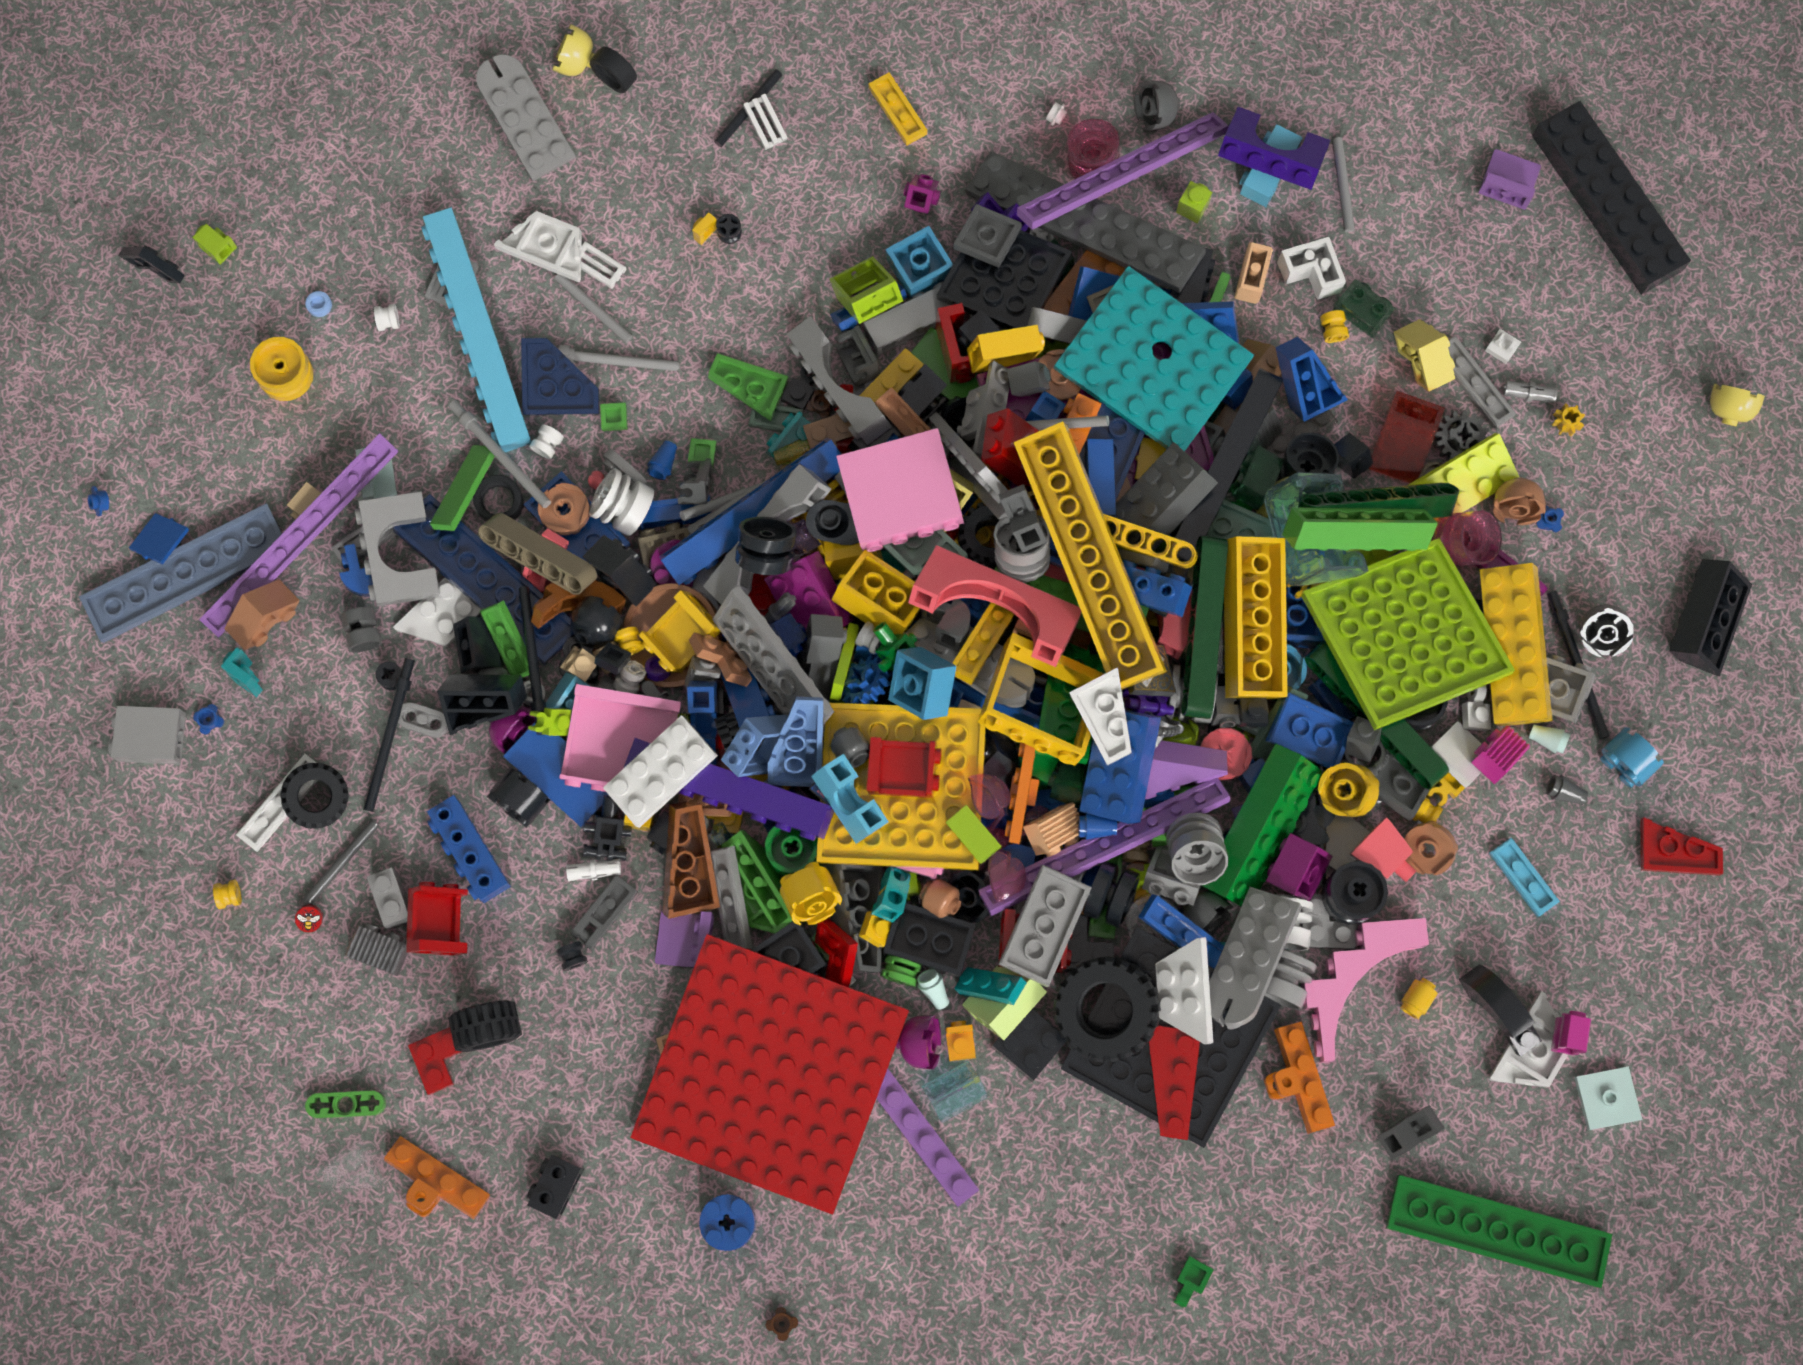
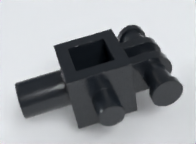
M604 795L602 813H595L594 822H584L583 832L592 833L593 843H597V845L588 846L583 844L582 857L591 856L595 857V860H601V857H606L607 861H612V859L626 861L627 848L617 849L614 848V845L620 846L621 836L631 837L632 826H623L624 820L621 815H618L619 806L609 795ZM603 844L608 845V848H603Z

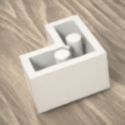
M1329 237L1281 251L1277 264L1285 285L1309 278L1317 300L1341 293L1346 280Z

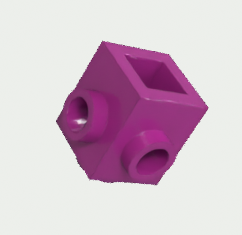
M915 174L912 181H907L903 194V196H906L904 207L928 214L932 206L937 205L941 194V191L937 190L939 181L933 180V177L926 174Z

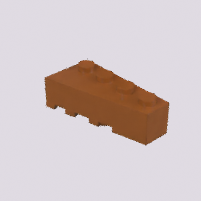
M1086 250L1050 296L1043 309L1068 316L1080 266L1117 276L1123 274L1125 271L1124 267ZM1046 338L1050 343L1055 341L1053 339Z
M696 799L671 804L669 808L662 913L668 919L720 908L702 804Z

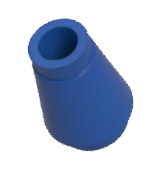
M670 441L663 442L647 464L649 475L659 480H665L667 476L671 475L677 446Z
M1086 813L1085 816H1079V837H1085V840L1117 835V821Z

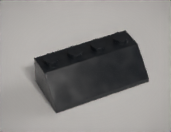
M1701 560L1700 566L1695 573L1693 586L1687 595L1684 611L1679 617V625L1675 636L1670 642L1669 650L1679 661L1716 676L1721 675L1752 587L1749 580L1730 561Z

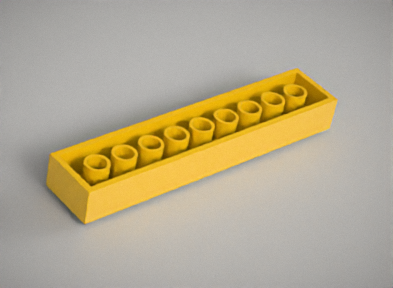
M1062 421L1014 442L1106 673L1118 667L1121 690L1167 672L1068 426Z

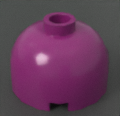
M521 705L514 715L490 722L488 729L490 740L504 755L528 730V726H532L535 722V717L530 716L531 708L526 705Z
M919 1015L910 1018L904 1024L896 1048L900 1049L901 1056L907 1064L920 1069L934 1070L937 1067L940 1054H935L937 1046H941L939 1020L935 1018V1015Z

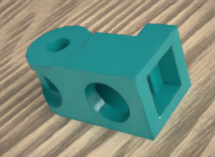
M892 866L886 869L881 880L877 902L872 908V915L893 923L904 912L911 876L909 873Z

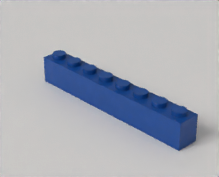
M824 439L660 555V560L678 585L682 583L685 585L689 584L697 578V572L703 568L706 570L710 569L719 562L718 557L725 552L727 554L738 542L740 522L747 518L757 517L759 512L770 502L774 493L788 479L789 474L799 464L813 471L824 482L830 478L835 480V476L840 472L836 456L841 455L831 439Z

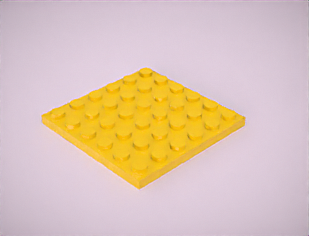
M830 703L834 713L825 723L822 767L836 759L830 747L835 732L843 727H854L862 732L869 744L871 737H881L882 740L923 743L936 741L937 748L942 750L941 764H936L935 775H940L939 791H934V798L869 795L867 792L868 757L865 763L853 768L858 775L854 780V788L862 800L870 802L874 799L889 822L856 844L834 812L825 838H818L816 862L979 870L977 859L949 828L946 821L967 805L981 822L986 727L977 723L982 709L949 707L947 716L923 720L898 705Z

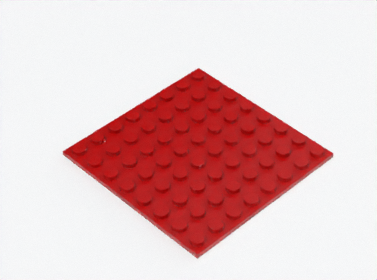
M706 934L630 1138L833 1215L909 1010Z

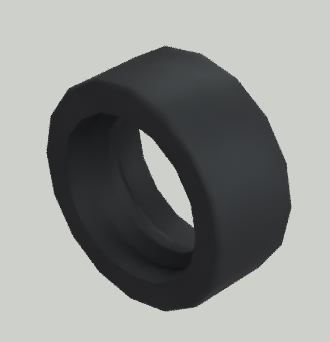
M601 47L590 59L592 71L603 83L616 92L625 93L637 80V74L631 64L617 51L609 47Z
M491 475L481 481L473 496V504L477 513L485 522L495 514L486 510L484 497L490 489L495 487H505L513 495L512 507L503 514L514 520L520 516L524 507V498L517 483L510 477Z

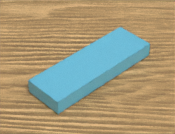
M1509 838L1489 853L1537 917L1560 902L1512 838Z

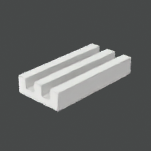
M766 94L743 104L765 150L787 140V136ZM761 103L764 104L780 136L779 138L776 137L760 106ZM754 106L772 140L770 142L767 141L751 109Z
M586 241L583 243L581 258L609 275L611 279L582 261L581 270L613 289L616 281H619L622 273H625L626 267ZM586 250L617 269V271H611L584 252Z

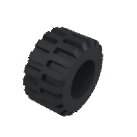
M981 502L977 504L976 509L971 507L968 510V514H964V523L959 526L958 544L968 554L967 559L994 570L996 567L995 548L985 547L980 544L975 534L984 526H996L1000 520Z
M307 763L297 767L286 777L281 789V804L286 815L299 826L310 829H319L333 824L342 816L349 799L348 787L343 776L335 768L323 763ZM307 781H322L330 789V802L324 809L309 811L300 804L298 793L301 786Z
M501 1000L464 1008L448 1017L455 1051L471 1052L509 1043L522 1035L516 1004L513 1001Z

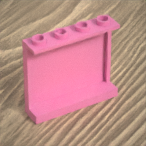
M938 428L836 456L862 551L866 549L868 552H874L882 549L883 545L903 544L908 541V538L915 536L925 538L933 535L934 531L941 529L945 531L954 530L959 527V524L964 523Z
M576 684L562 772L559 778L565 780L564 785L580 788L581 783L591 784V790L606 792L603 787L624 769L634 738L652 743L678 719L681 702Z

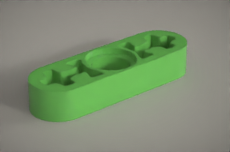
M377 1091L315 1093L305 1103L306 1112L314 1118L376 1116L381 1114L386 1107L385 1097ZM357 1096H361L360 1101H370L371 1096H374L380 1102L379 1105L374 1107V1111H371V1107L360 1106L361 1112H357L359 1108ZM344 1097H350L353 1101V1107L349 1112L344 1113L339 1109V1102ZM320 1098V1101L323 1103H332L334 1113L330 1114L332 1108H321L320 1113L317 1114V1110L312 1109V1104L317 1103V1099Z

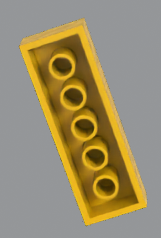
M1242 536L1227 539L1228 553L1224 586L1225 698L1275 699L1287 697L1285 538Z
M1533 563L1480 569L1484 617L1515 669L1513 674L1490 683L1494 724L1498 726H1511L1553 721L1538 567Z

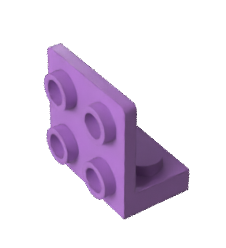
M1495 149L1478 193L1525 210L1536 190L1534 185L1541 165Z
M701 911V915L689 914L668 919L661 912L655 963L694 968L706 934L712 935L714 922L712 912Z

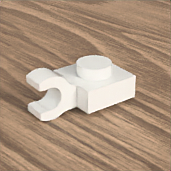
M1486 685L1467 692L1468 702L1462 704L1463 729L1483 732L1491 730L1490 704L1483 703L1487 692Z

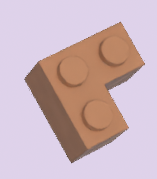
M278 579L242 594L224 629L244 650L253 646L259 647L266 642L268 632L276 623L281 621L287 622L295 615V608L300 600Z

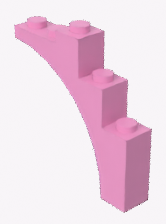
M1426 918L1361 923L1358 925V930H1355L1356 946H1360V950L1332 952L1329 954V959H1326L1327 975H1331L1332 979L1312 980L1309 984L1301 983V988L1307 991L1303 1010L1314 1009V1014H1311L1312 1030L1317 1031L1318 1041H1314L1315 1057H1320V1063L1335 1061V1035L1338 1019L1344 1003L1356 983L1373 966L1385 958L1403 951L1424 948L1429 945Z

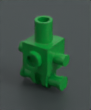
M886 622L878 624L873 629L874 634L882 644L875 650L882 660L878 666L883 672L887 670L891 672L894 670L897 650L915 648L914 644L917 642V638L912 633L909 635L906 633L894 634Z

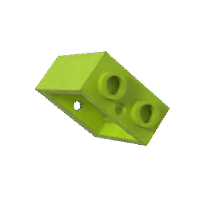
M873 256L829 279L837 300L859 324L903 302L896 280ZM876 282L879 283V284H877V285H875V286H873V287H871V288H869V289H867V290H865V291L859 293L858 295H856V296H854V297H852V298L850 297V296L853 295L854 293H856V292H858V291H860V290H862V289H864V288H866V287H868V286H870V285H872V284H874V283H876Z

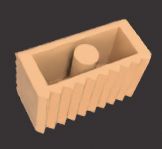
M1249 242L1234 296L1235 299L1254 304L1259 302L1273 252L1272 247Z
M1073 802L1058 806L1023 826L1036 856L1046 854L1047 857L1053 856L1061 851V845L1069 846L1080 840L1078 837L1079 813Z

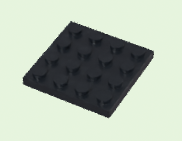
M1020 230L999 268L960 252L936 294L937 300L949 305L962 303L964 311L973 315L983 309L995 324L1008 330L1028 326L1032 307L1040 309L1045 307L1072 258V251Z

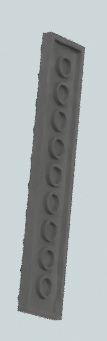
M991 151L965 191L968 196L977 200L988 192L1004 211L1016 203L1019 206L1024 205L1064 184ZM1098 199L1085 203L1038 227L1124 268L1129 266L1142 276L1179 293L1206 253L1204 247Z

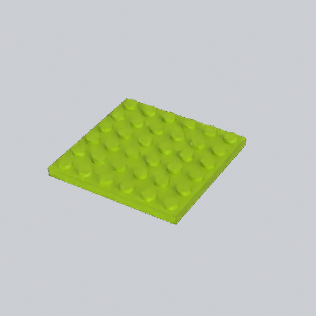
M1440 538L1430 541L1428 549L1407 550L1302 592L1301 597L1374 730L1513 674L1515 671Z

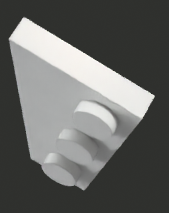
M1118 667L1069 692L1107 766L1132 753Z

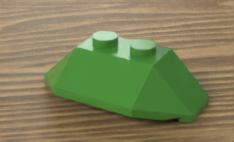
M740 830L722 844L721 848L735 846L749 927L775 934L793 922L780 895V880L784 876L773 869L766 856L765 848L744 830Z

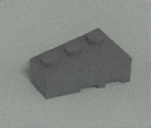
M811 614L796 659L807 676L813 680L822 696L829 701L838 661L841 656L842 643H846L847 629L843 628L842 617Z

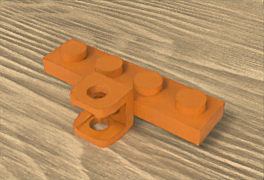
M1020 742L1018 757H1023L1021 768L1016 767L1015 776L1012 777L1008 801L1010 803L1009 810H1014L1012 821L1007 820L1005 836L1009 837V843L1020 844L1026 807L1027 805L1035 807L1039 788V780L1031 779L1035 749Z
M1302 1021L1274 1029L1286 1068L1273 1072L1264 1078L1269 1098L1278 1100L1295 1095L1307 1134L1335 1126ZM1273 1082H1275L1277 1091L1273 1088Z
M401 1136L384 1157L385 1162L415 1181L407 1192L406 1205L408 1209L420 1217L428 1216L438 1204L440 1198H442L467 1216L475 1219L490 1197L489 1193ZM420 1198L425 1199L422 1202L417 1201Z

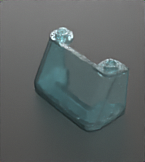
M1297 472L1271 487L1265 495L1264 502L1274 538H1285L1282 533L1291 508H1298L1301 495L1306 493L1344 491L1345 487L1341 474ZM1285 539L1286 581L1289 585L1306 586L1358 577L1368 572L1366 560L1359 551L1347 553L1341 549H1327L1325 551L1305 549L1301 551L1292 548Z

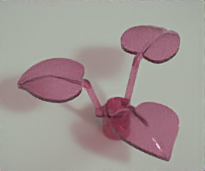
M976 774L968 777L973 805L978 814L983 818H996L986 829L1001 845V848L990 857L988 872L996 902H1001L1018 893L1024 887L1026 871L1019 859L1011 858L1009 851L1002 850L1009 842V837L1005 836V830L1001 828L995 829L1005 815L1003 808L1007 807L1011 802L1008 787L1001 779L993 775ZM1044 806L1032 807L1026 813L1025 825L1051 810ZM1024 830L1022 831V836L1026 835Z

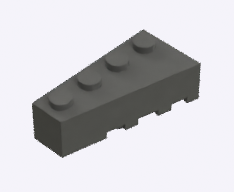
M822 863V867H825L830 872L842 897L841 905L837 903L834 907L836 912L831 916V921L858 943L853 974L881 972L882 947L874 946L861 938L859 933L866 912L872 911L873 905L877 902L883 877V866Z

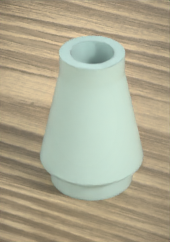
M1534 724L1529 739L1536 741L1555 754L1556 752L1563 754L1571 734L1565 733V729Z
M928 969L922 972L917 978L918 988L932 1002L936 1009L940 1010L948 1006L950 1001L946 994L941 973L935 969Z

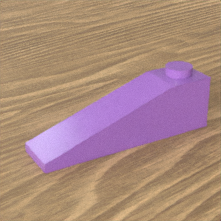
M1161 741L1154 751L1145 799L1156 797V793L1171 789L1172 792L1179 790L1180 786L1191 782L1199 784L1228 775L1227 751Z

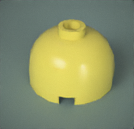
M570 24L568 29L572 30L571 35L565 34L556 56L558 61H560L558 67L553 65L552 70L566 76H577L584 71L586 66L591 68L590 59L595 54L592 53L593 42L587 32Z
M1714 384L1710 397L1711 410L1715 415L1722 418L1721 423L1737 427L1738 422H1748L1759 413L1765 396L1762 394L1752 395L1750 394L1751 391L1726 385L1720 387L1718 384Z

